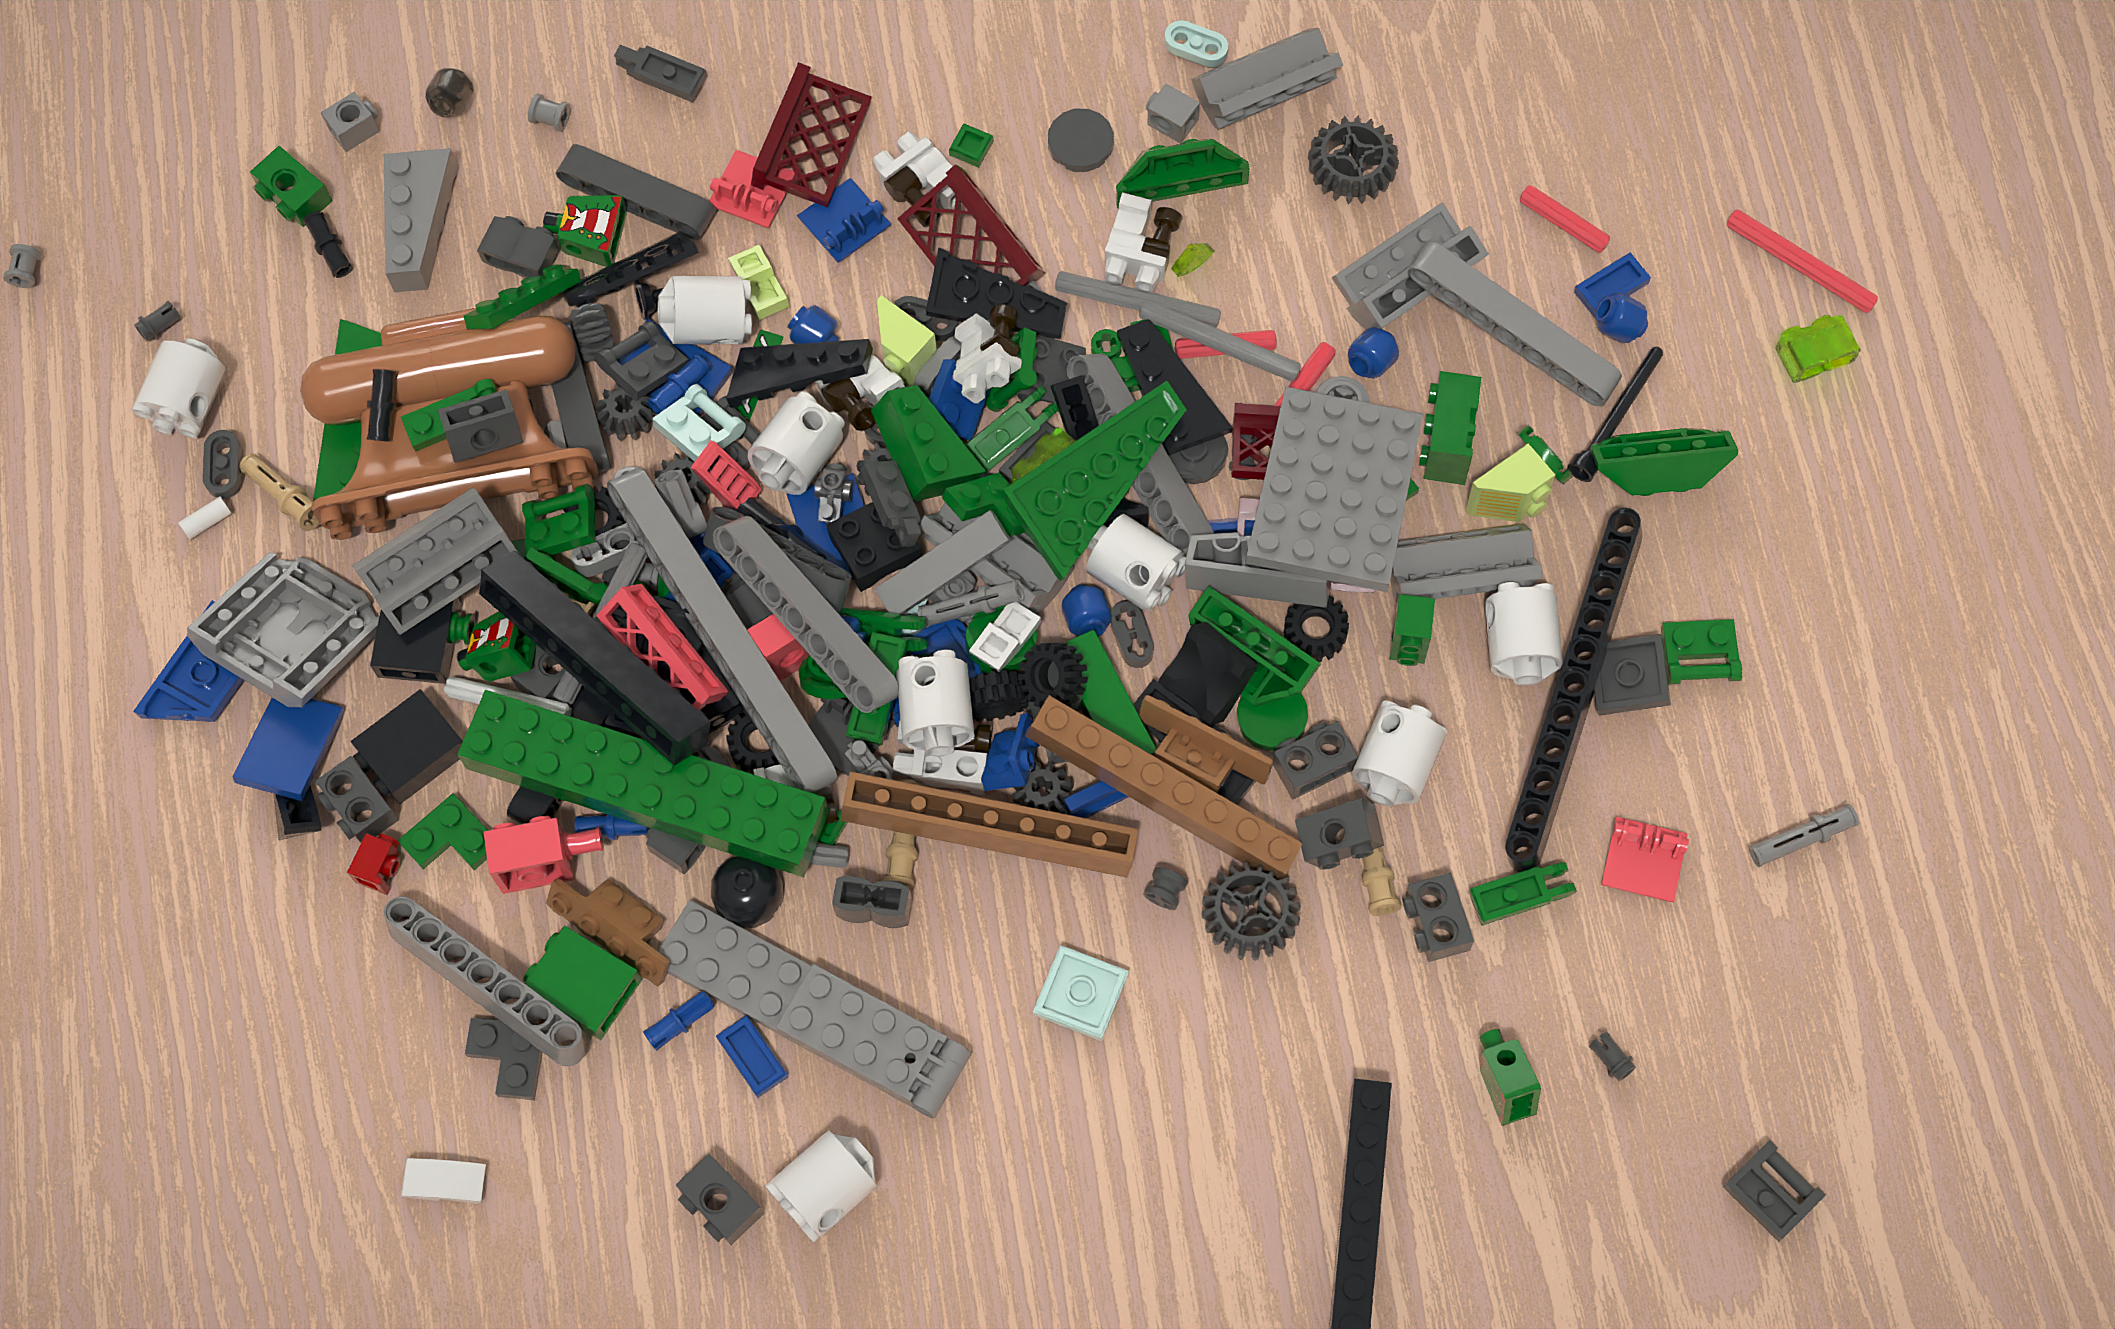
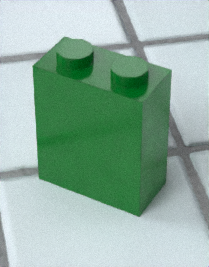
M564 926L559 933L555 932L549 938L544 948L546 953L538 964L533 963L529 967L523 981L525 982L524 984L574 1020L582 1030L601 1041L641 983L642 978L636 969Z

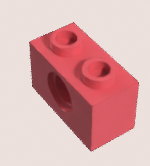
M774 614L747 629L779 681L798 671L802 661L809 657L808 652Z

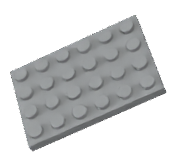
M1285 387L1247 552L1246 564L1388 592L1423 414Z

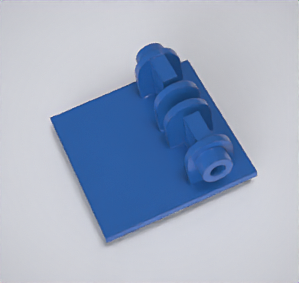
M851 178L835 188L828 207L814 203L797 215L799 220L837 263L891 226V223L882 214L884 209L880 202L877 200L871 202Z

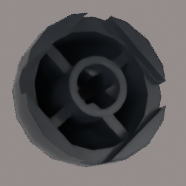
M734 855L727 858L717 867L711 880V899L718 915L741 928H755L769 922L774 917L773 914L778 910L779 905L781 907L784 900V885L776 868Z

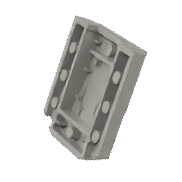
M269 552L187 627V635L199 651L209 659L285 706L303 707L376 636L379 615L375 616L370 607V601L364 592L310 559L296 557L295 561L277 559L276 553Z

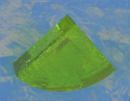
M1208 243L1189 244L1172 265L1171 270L1178 277L1187 275L1200 267L1215 251Z

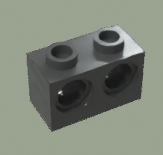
M1336 721L1330 725L1321 723L1309 730L1307 736L1297 741L1295 738H1291L1276 747L1277 751L1273 754V766L1293 800L1353 771L1358 756L1339 722ZM1325 744H1331L1339 752L1334 755H1326L1321 751L1320 747ZM1292 760H1301L1307 767L1304 770L1295 771L1289 767L1288 763Z
M349 756L315 780L322 790L317 797L329 813L336 809L342 819L337 824L349 840L356 836L361 843L366 833L376 837L399 821L352 756ZM352 784L346 794L337 795V791L342 785ZM366 810L372 811L369 819L364 822H356L361 812Z
M1451 872L1409 884L1406 897L1402 898V902L1408 919L1414 918L1418 930L1414 932V939L1419 953L1425 952L1428 962L1470 951L1474 939ZM1432 895L1438 899L1440 905L1435 908H1429L1422 903L1421 897ZM1436 929H1444L1450 934L1451 940L1439 942L1434 938L1432 932Z

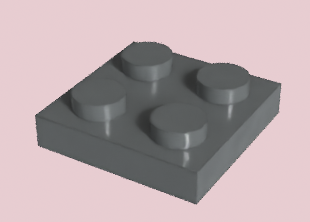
M1661 634L1608 643L1602 670L1599 672L1594 688L1599 716L1671 705L1664 642Z

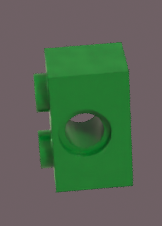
M281 146L275 148L250 171L256 183L253 186L256 193L266 202L271 199L277 204V211L287 221L290 222L294 219L302 227L305 226L303 220L307 215L315 211L321 212L332 202L325 185ZM294 186L292 189L284 191L286 188Z
M1399 594L1393 619L1389 660H1396L1397 663L1404 666H1415L1418 663H1425L1431 641L1435 598Z

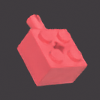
M549 816L535 817L529 821L530 823L516 826L513 823H502L494 826L493 830L484 831L489 874L503 894L551 885L557 878L563 882L575 880L572 865L573 855L599 850L604 851L602 834L599 827L568 834L567 831L563 830L557 818Z

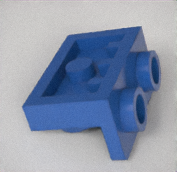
M943 359L929 401L961 440H971L990 389L986 391L983 400L973 403L962 395V385L953 379L956 361L954 359Z
M1029 713L1020 715L1016 731H1004L994 734L981 777L985 791L1026 786L1030 770L1034 769L1036 749L1040 746L1025 737L1032 723Z

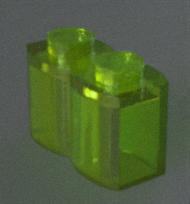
M1824 315L1816 319L1812 326L1800 328V326L1790 327L1781 334L1775 347L1793 383L1846 366L1854 362L1861 351L1843 315L1834 317Z

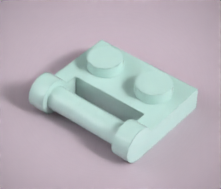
M698 384L692 385L686 391L685 396L653 417L654 428L694 462L710 440L716 442L724 449L738 439L746 429V424L740 418L729 415L707 396L706 390ZM696 407L701 408L720 424L723 429L717 432L692 410Z

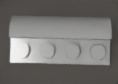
M1308 28L1191 78L1199 102L1210 122L1215 128L1220 129L1336 79L1337 75L1334 69L1343 66L1339 53H1328L1320 29Z
M1443 202L1332 277L1350 305L1346 309L1363 328L1376 327L1381 329L1431 295L1430 292L1415 283L1408 274L1409 268L1427 242H1435L1442 245L1471 266L1489 255L1472 227L1469 226L1461 231Z
M473 487L352 566L372 593L386 617L399 635H401L478 585L481 580V569L513 551L518 552L479 493Z
M944 503L939 513L924 515L919 527L926 533L924 537L933 545L938 546L979 517L962 522L952 509ZM1024 532L1011 536V542L970 570L992 587L1018 579L1023 586L1024 601L1017 603L1038 615L1060 592L1075 567L1072 566L1066 577L1059 582L1028 534Z
M1525 524L1398 540L1390 582L1393 596L1397 603L1399 594L1438 599L1497 591L1498 585L1507 582L1518 583L1519 587L1536 585V579H1543L1542 564L1534 558L1532 530Z

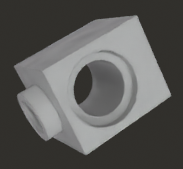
M1165 84L1159 93L1154 92L1146 104V110L1148 111L1147 125L1181 144L1199 120L1200 102Z
M355 91L321 112L329 131L345 152H348L379 132L374 120L378 117L377 112L368 100L362 102Z

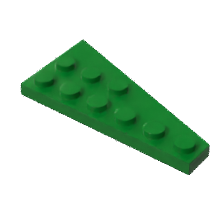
M1168 381L999 492L1059 582L1066 577L1077 558L1087 548L1093 536L1106 522L1132 486L1138 474L1145 468L1154 452L1164 442L1187 410Z

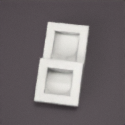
M1017 602L1008 604L993 624L989 623L969 650V653L1000 672L1041 624V617Z
M407 1158L405 1161L401 1197L437 1202L442 1199L479 1204L482 1198L486 1164Z

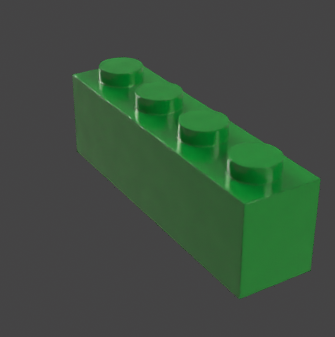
M1091 630L1065 642L1068 646H1074L1077 649L1075 654H1082L1084 659L1079 663L1080 665L1086 664L1088 670L1082 671V677H1088V681L1083 683L1085 692L1078 710L1082 709L1085 717L1154 756L1157 749L1095 631Z

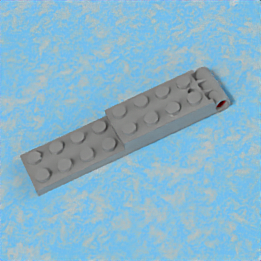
M691 900L688 901L658 950L659 953L670 961L667 970L668 974L701 992L707 993L713 999L744 1016L747 1015L748 1018L930 1118L936 1117L972 1054L966 1047L948 1039V1036L821 967L815 964L812 966ZM910 1058H914L915 1062L912 1064H908L907 1060Z

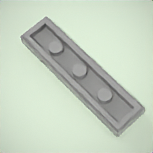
M989 510L876 587L875 590L889 613H897L902 616L1011 542V539L995 513Z

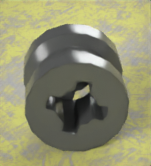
M1155 867L1152 873L1154 880L1150 886L1146 887L1143 895L1150 902L1162 908L1176 910L1179 904L1178 895L1186 889L1188 881L1182 875L1170 869Z

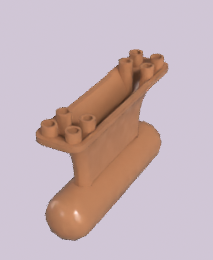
M471 308L386 325L381 329L382 346L326 356L312 362L302 375L300 393L305 409L313 418L324 424L344 425L361 421L362 429L360 456L350 481L337 493L320 497L312 503L313 515L322 527L330 529L331 539H348L352 536L351 528L365 525V531L368 533L383 532L387 529L386 521L402 518L403 515L442 508L473 487L483 500L520 492L531 493L536 491L538 492V498L546 500L559 496L558 487L572 485L573 491H575L577 486L589 484L593 489L592 479L598 476V467L591 452L585 448L564 449L553 443L538 424L527 393L529 388L554 384L566 378L575 362L576 343L572 332L554 317L540 315L507 321L493 329H467L463 316L476 309ZM373 369L396 371L392 402L396 403L395 411L392 410L390 442L367 440L370 416L367 400H371ZM483 379H492L497 389L496 392L507 389L523 443L454 463L447 439L415 452L401 416L467 390Z

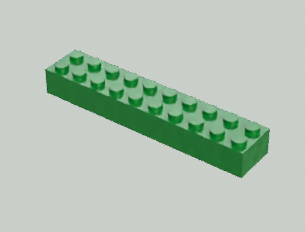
M485 690L457 754L468 770L738 857L747 858L804 877L829 814L825 797L693 755L674 766L643 739Z

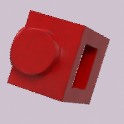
M366 833L347 871L348 875L355 883L388 895L390 887L386 882L389 877L392 878L395 875L400 864V853L397 851L399 842L385 834H379L377 838Z

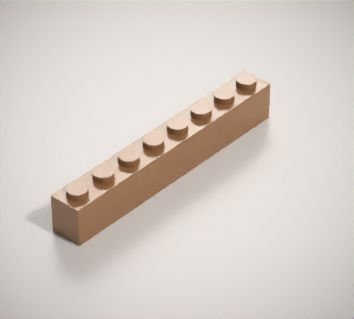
M1050 695L1042 704L1025 734V737L1241 863L1249 862L1250 868L1256 871L1259 864L1264 867L1263 872L1266 874L1274 870L1277 881L1287 874L1303 844Z
M855 772L849 773L841 821L1126 878L1133 863L1138 829Z

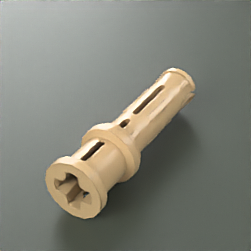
M254 453L246 455L241 460L239 465L240 471L277 501L279 510L283 514L291 515L295 518L297 525L302 530L309 531L320 524L313 515V501L307 497V493L302 487L291 486Z
M901 780V781H900V782H905V783L916 784V785L922 786V784H921L920 782H917V783H916V781H914V780ZM900 832L893 833L892 844L886 848L885 856L888 858L886 876L882 878V881L899 882L907 886L910 891L913 890L914 881L911 880L913 862L918 857L917 849L914 847L915 835Z
M1383 847L1373 849L1374 853L1372 855L1362 858L1365 870L1362 883L1368 889L1371 902L1368 910L1372 916L1392 914L1402 907L1400 900L1396 899L1393 888L1394 872L1391 871V868L1387 867Z

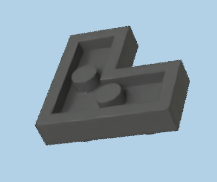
M471 1018L465 1055L471 1058L501 1060L495 1094L503 1098L535 1101L542 1052L501 1020Z

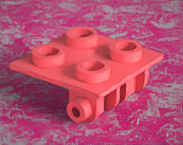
M735 150L723 175L719 179L716 177L712 179L710 190L714 192L709 202L715 209L769 228L787 192L765 185L763 190L751 186L753 167L757 157ZM787 168L778 169L775 174L776 177L786 181L794 179L796 176L794 171Z
M1616 817L1601 885L1674 903L1683 856L1688 848V834Z

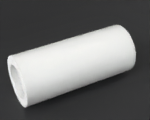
M219 496L178 523L189 540H191L232 513Z

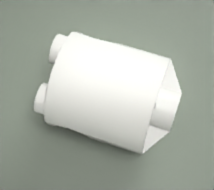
M672 276L658 296V323L672 344H742L743 341H747L748 334H751V314H745L747 300H750L751 295L750 280H743L742 276Z
M187 338L184 343L163 341L157 349L131 411L139 417L153 421L151 427L160 433L171 435L172 431L176 430L184 436L197 439L226 373V367L208 345L198 340Z
M799 392L796 397H790L785 400L749 448L747 457L750 465L758 474L760 481L768 488L791 495H801L808 489L843 440L842 428L845 422L837 413L828 412L817 404L814 397L809 393Z
M1126 514L1117 517L1109 527L1101 526L1087 546L1092 553L1086 565V573L1144 611H1152L1156 605L1162 607L1172 594L1173 589L1169 587L1175 577L1179 578L1185 572L1184 564L1186 557L1184 552Z
M1515 582L1498 585V592L1489 596L1485 602L1490 670L1496 676L1512 679L1517 685L1537 684L1559 670L1563 664L1557 596L1554 594V586L1543 583L1533 587H1519V584Z
M952 650L937 651L932 657L918 658L907 656L901 658L898 661L899 668L896 671L899 685L898 698L903 744L912 749L925 751V754L928 756L939 757L949 755L954 752L955 747L970 742L974 738V726L967 663L957 659L955 652Z
M1382 701L1352 771L1354 780L1368 790L1366 795L1374 802L1384 806H1393L1397 804H1414L1419 801L1448 732L1446 728L1430 719L1432 713L1428 709L1418 705H1412L1411 709H1407L1390 701Z
M828 1130L777 1174L765 1187L814 1243L877 1188L875 1184L874 1158L855 1137L835 1135Z

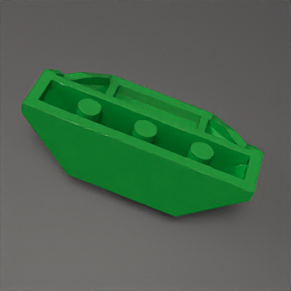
M1189 139L1181 144L1166 147L1163 145L1153 146L1139 154L1116 185L1117 209L1119 208L1122 192L1155 202L1248 184L1249 163L1214 139Z
M1694 428L1616 435L1603 440L1601 443L1592 444L1590 448L1597 469L1632 496H1650L1654 493L1686 492L1691 489H1701L1738 456V447L1730 431L1720 430L1717 433L1708 429Z
M1210 586L1206 588L1188 614L1191 626L1203 622L1209 623L1259 665L1241 693L1242 697L1255 706L1301 694L1321 665L1320 662Z

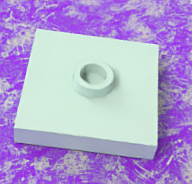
M1060 945L1034 1007L1033 1015L1102 1041L1128 978L1129 971Z

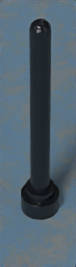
M1653 347L1649 351L1588 448L1574 455L1567 466L1573 477L1583 482L1592 481L1598 469L1590 451L1591 445L1611 438L1661 360L1663 350L1660 347Z

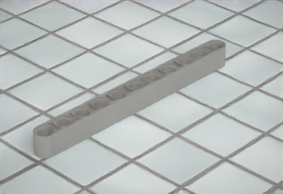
M638 467L608 481V492L615 506L640 545L645 549V553L677 603L680 604L682 609L686 608L689 614L685 612L684 614L703 641V644L794 787L815 793L836 782L838 776L828 755L646 472L641 467Z

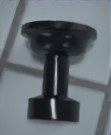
M634 280V290L639 311L643 320H646L648 315L655 311L658 296L664 288L652 290L648 284Z

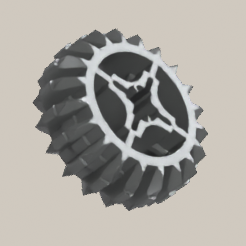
M1358 115L1354 122H1349L1346 116L1341 119L1340 125L1331 120L1328 129L1321 127L1318 137H1314L1311 142V149L1308 152V160L1310 162L1308 169L1310 174L1314 175L1313 181L1315 185L1322 184L1323 195L1333 191L1335 201L1340 196H1345L1349 204L1353 197H1357L1362 204L1366 199V195L1375 200L1379 191L1386 192L1389 182H1393L1395 179L1399 160L1397 157L1398 148L1397 145H1393L1392 134L1384 135L1385 129L1383 125L1374 128L1372 118L1366 124L1361 123ZM1344 144V147L1334 150L1333 154H1329L1335 147ZM1375 165H1379L1371 173L1363 175L1364 171L1372 169V167Z
M1247 861L1243 863L1242 872H1239L1237 867L1232 864L1229 866L1230 877L1219 872L1216 876L1219 885L1216 883L1208 884L1207 891L1211 895L1203 896L1202 904L1208 908L1202 911L1201 917L1204 920L1210 921L1205 925L1206 933L1217 932L1212 941L1214 945H1219L1226 941L1224 953H1231L1235 947L1238 949V959L1241 960L1244 959L1246 951H1252V958L1256 961L1259 959L1261 949L1264 950L1268 957H1271L1274 953L1272 944L1283 950L1286 947L1283 937L1293 939L1295 931L1291 926H1298L1300 922V917L1293 913L1300 911L1301 904L1297 901H1291L1297 896L1295 888L1285 889L1289 884L1288 877H1282L1277 881L1274 870L1266 874L1263 872L1264 867L1259 864L1257 865V870L1253 871L1250 870V863ZM1256 886V889L1249 894H1243L1238 891L1232 893L1233 890L1240 887ZM1268 893L1274 896L1280 906V920L1274 917L1273 911L1269 910L1265 905ZM1258 900L1257 915L1253 912V916H1247L1244 921L1245 906L1249 910V905L1254 906ZM1222 902L1229 905V910L1237 916L1234 929L1227 925L1222 916L1220 908ZM1258 927L1265 931L1268 928L1271 929L1269 932L1258 936L1245 935L1252 928Z

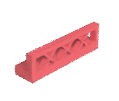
M642 584L621 587L596 615L615 639L622 645L629 647L632 653L645 665L652 667L657 675L658 660L665 661L670 667L671 681L665 682L671 687L676 688L679 692L680 688H687L696 699L692 704L696 709L701 710L706 704L720 701L729 692ZM619 605L627 613V627H620L611 616ZM636 633L644 634L649 640V654H642L636 647Z

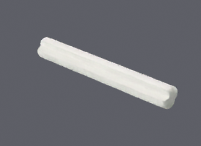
M453 676L447 679L443 689L444 693L451 698L476 704L480 703L484 691L488 690L567 716L572 715V708L567 703Z

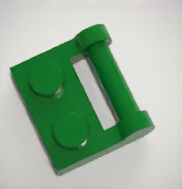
M1023 328L1010 339L1020 347L1021 351L1015 357L1022 360L1021 368L1010 375V382L1005 386L990 388L985 401L989 410L1000 412L1007 406L1008 400L1021 390H1027L1036 383L1037 375L1032 369L1037 355L1035 331Z
M589 484L577 486L573 492L540 502L531 500L522 504V512L525 517V554L532 547L540 553L551 556L595 542V499ZM579 504V509L541 520L542 515Z
M1734 619L1667 622L1662 624L1661 635L1664 642L1669 685L1681 684V680L1728 678L1729 681L1742 680V664L1739 660ZM1725 658L1726 664L1680 666L1678 660Z

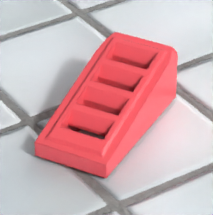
M711 440L690 467L724 507L735 511L748 498H756L762 490L759 484L716 442ZM717 458L718 462L715 464L712 470L708 472L707 470L710 468V466Z

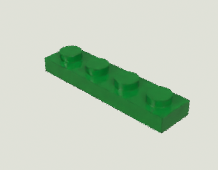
M563 265L546 267L543 269L542 275L521 280V286L500 291L498 293L499 297L494 300H485L477 303L475 310L463 316L466 328L493 329L581 282L578 269H563Z

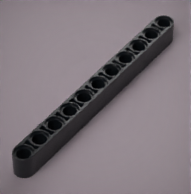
M1630 508L1617 509L1608 520L1510 827L1505 849L1510 866L1517 872L1538 867L1541 863L1595 692L1594 688L1598 675L1602 670L1606 657L1607 646L1611 641L1643 536L1641 519L1639 514ZM1623 526L1634 528L1628 533L1618 532V529ZM1614 557H1620L1624 559L1621 563L1616 565L1608 563V561ZM1605 588L1614 590V592L1608 596H1600L1597 594L1600 590ZM1593 620H1601L1604 622V624L1598 628H1591L1587 626L1588 623H1590ZM1591 651L1594 653V656L1588 660L1577 658L1583 652ZM1572 684L1584 686L1581 691L1576 693L1567 691V688ZM1563 716L1574 718L1568 725L1556 723ZM1554 748L1564 751L1557 758L1546 756L1547 752ZM1542 781L1553 783L1549 790L1539 791L1536 789L1537 784ZM1539 814L1543 816L1542 820L1537 824L1525 822L1529 815ZM1521 847H1529L1533 850L1525 858H1519L1514 855L1516 850Z

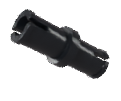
M315 211L307 215L303 222L315 241L314 248L316 252L324 257L332 276L341 278L349 274L353 266L341 248L342 241L339 235L333 233L325 219L324 213Z
M373 369L371 400H367V408H370L367 440L390 442L392 410L395 411L396 403H392L396 371Z

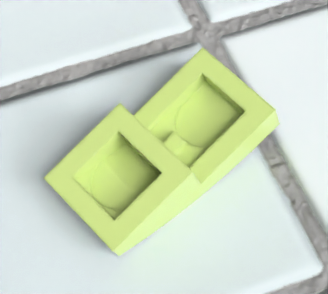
M756 245L728 258L735 275L742 276L743 280H750L751 295L748 301L759 320L790 307L788 299L774 276L772 266L760 245Z

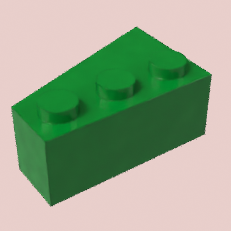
M1440 371L1438 383H1431L1428 403L1434 404L1433 415L1426 414L1423 434L1430 435L1428 446L1422 445L1419 466H1425L1423 479L1465 485L1473 455L1472 442L1476 430L1475 420L1478 411L1482 377Z
M917 385L887 391L872 408L871 412L892 460H896L914 502L943 496L947 487L979 479L986 472Z

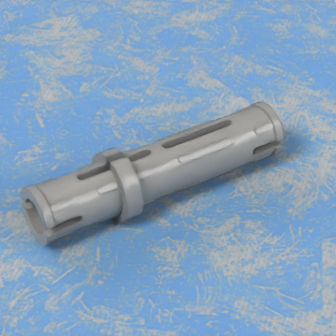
M1018 579L993 587L983 585L978 588V591L952 597L926 606H919L918 617L925 618L926 627L924 628H928L935 624L983 611L989 614L995 612L997 607L1024 601L1023 586Z
M1847 804L1843 808L1823 816L1816 814L1810 817V821L1782 832L1758 844H1753L1749 846V852L1756 866L1761 867L1768 862L1791 854L1818 841L1821 843L1831 840L1832 835L1858 826L1859 819L1854 808Z

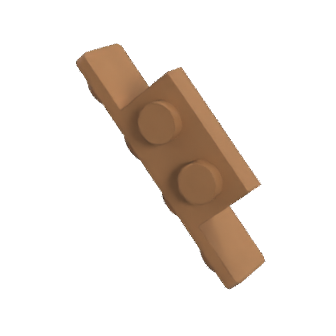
M1146 695L1142 700L1139 713L1141 721L1167 734L1154 753V757L1216 793L1232 769L1263 785L1269 779L1273 760L1261 751L1251 749L1234 740L1230 735L1221 733L1203 724L1199 719L1172 708L1165 701L1157 700L1149 695Z
M559 878L551 883L546 904L556 914L567 919L579 928L583 934L591 937L606 948L613 956L636 969L641 977L649 980L656 986L664 982L670 961L646 943L662 929L664 919L609 879L604 881L586 897L579 894Z

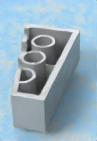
M451 148L384 154L385 274L394 292L427 290L429 288L438 252L436 247L439 236L443 233L445 225L444 216L447 205H450L452 197L451 188L459 169Z
M1238 532L1191 536L1184 564L1186 589L1205 591L1210 586L1221 594L1327 608L1332 581L1246 564L1251 536H1239Z

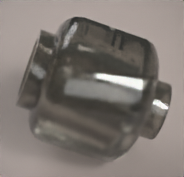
M443 68L438 70L431 79L425 91V99L433 113L440 117L453 118L460 116L466 110L473 97L474 87L471 80L461 70Z

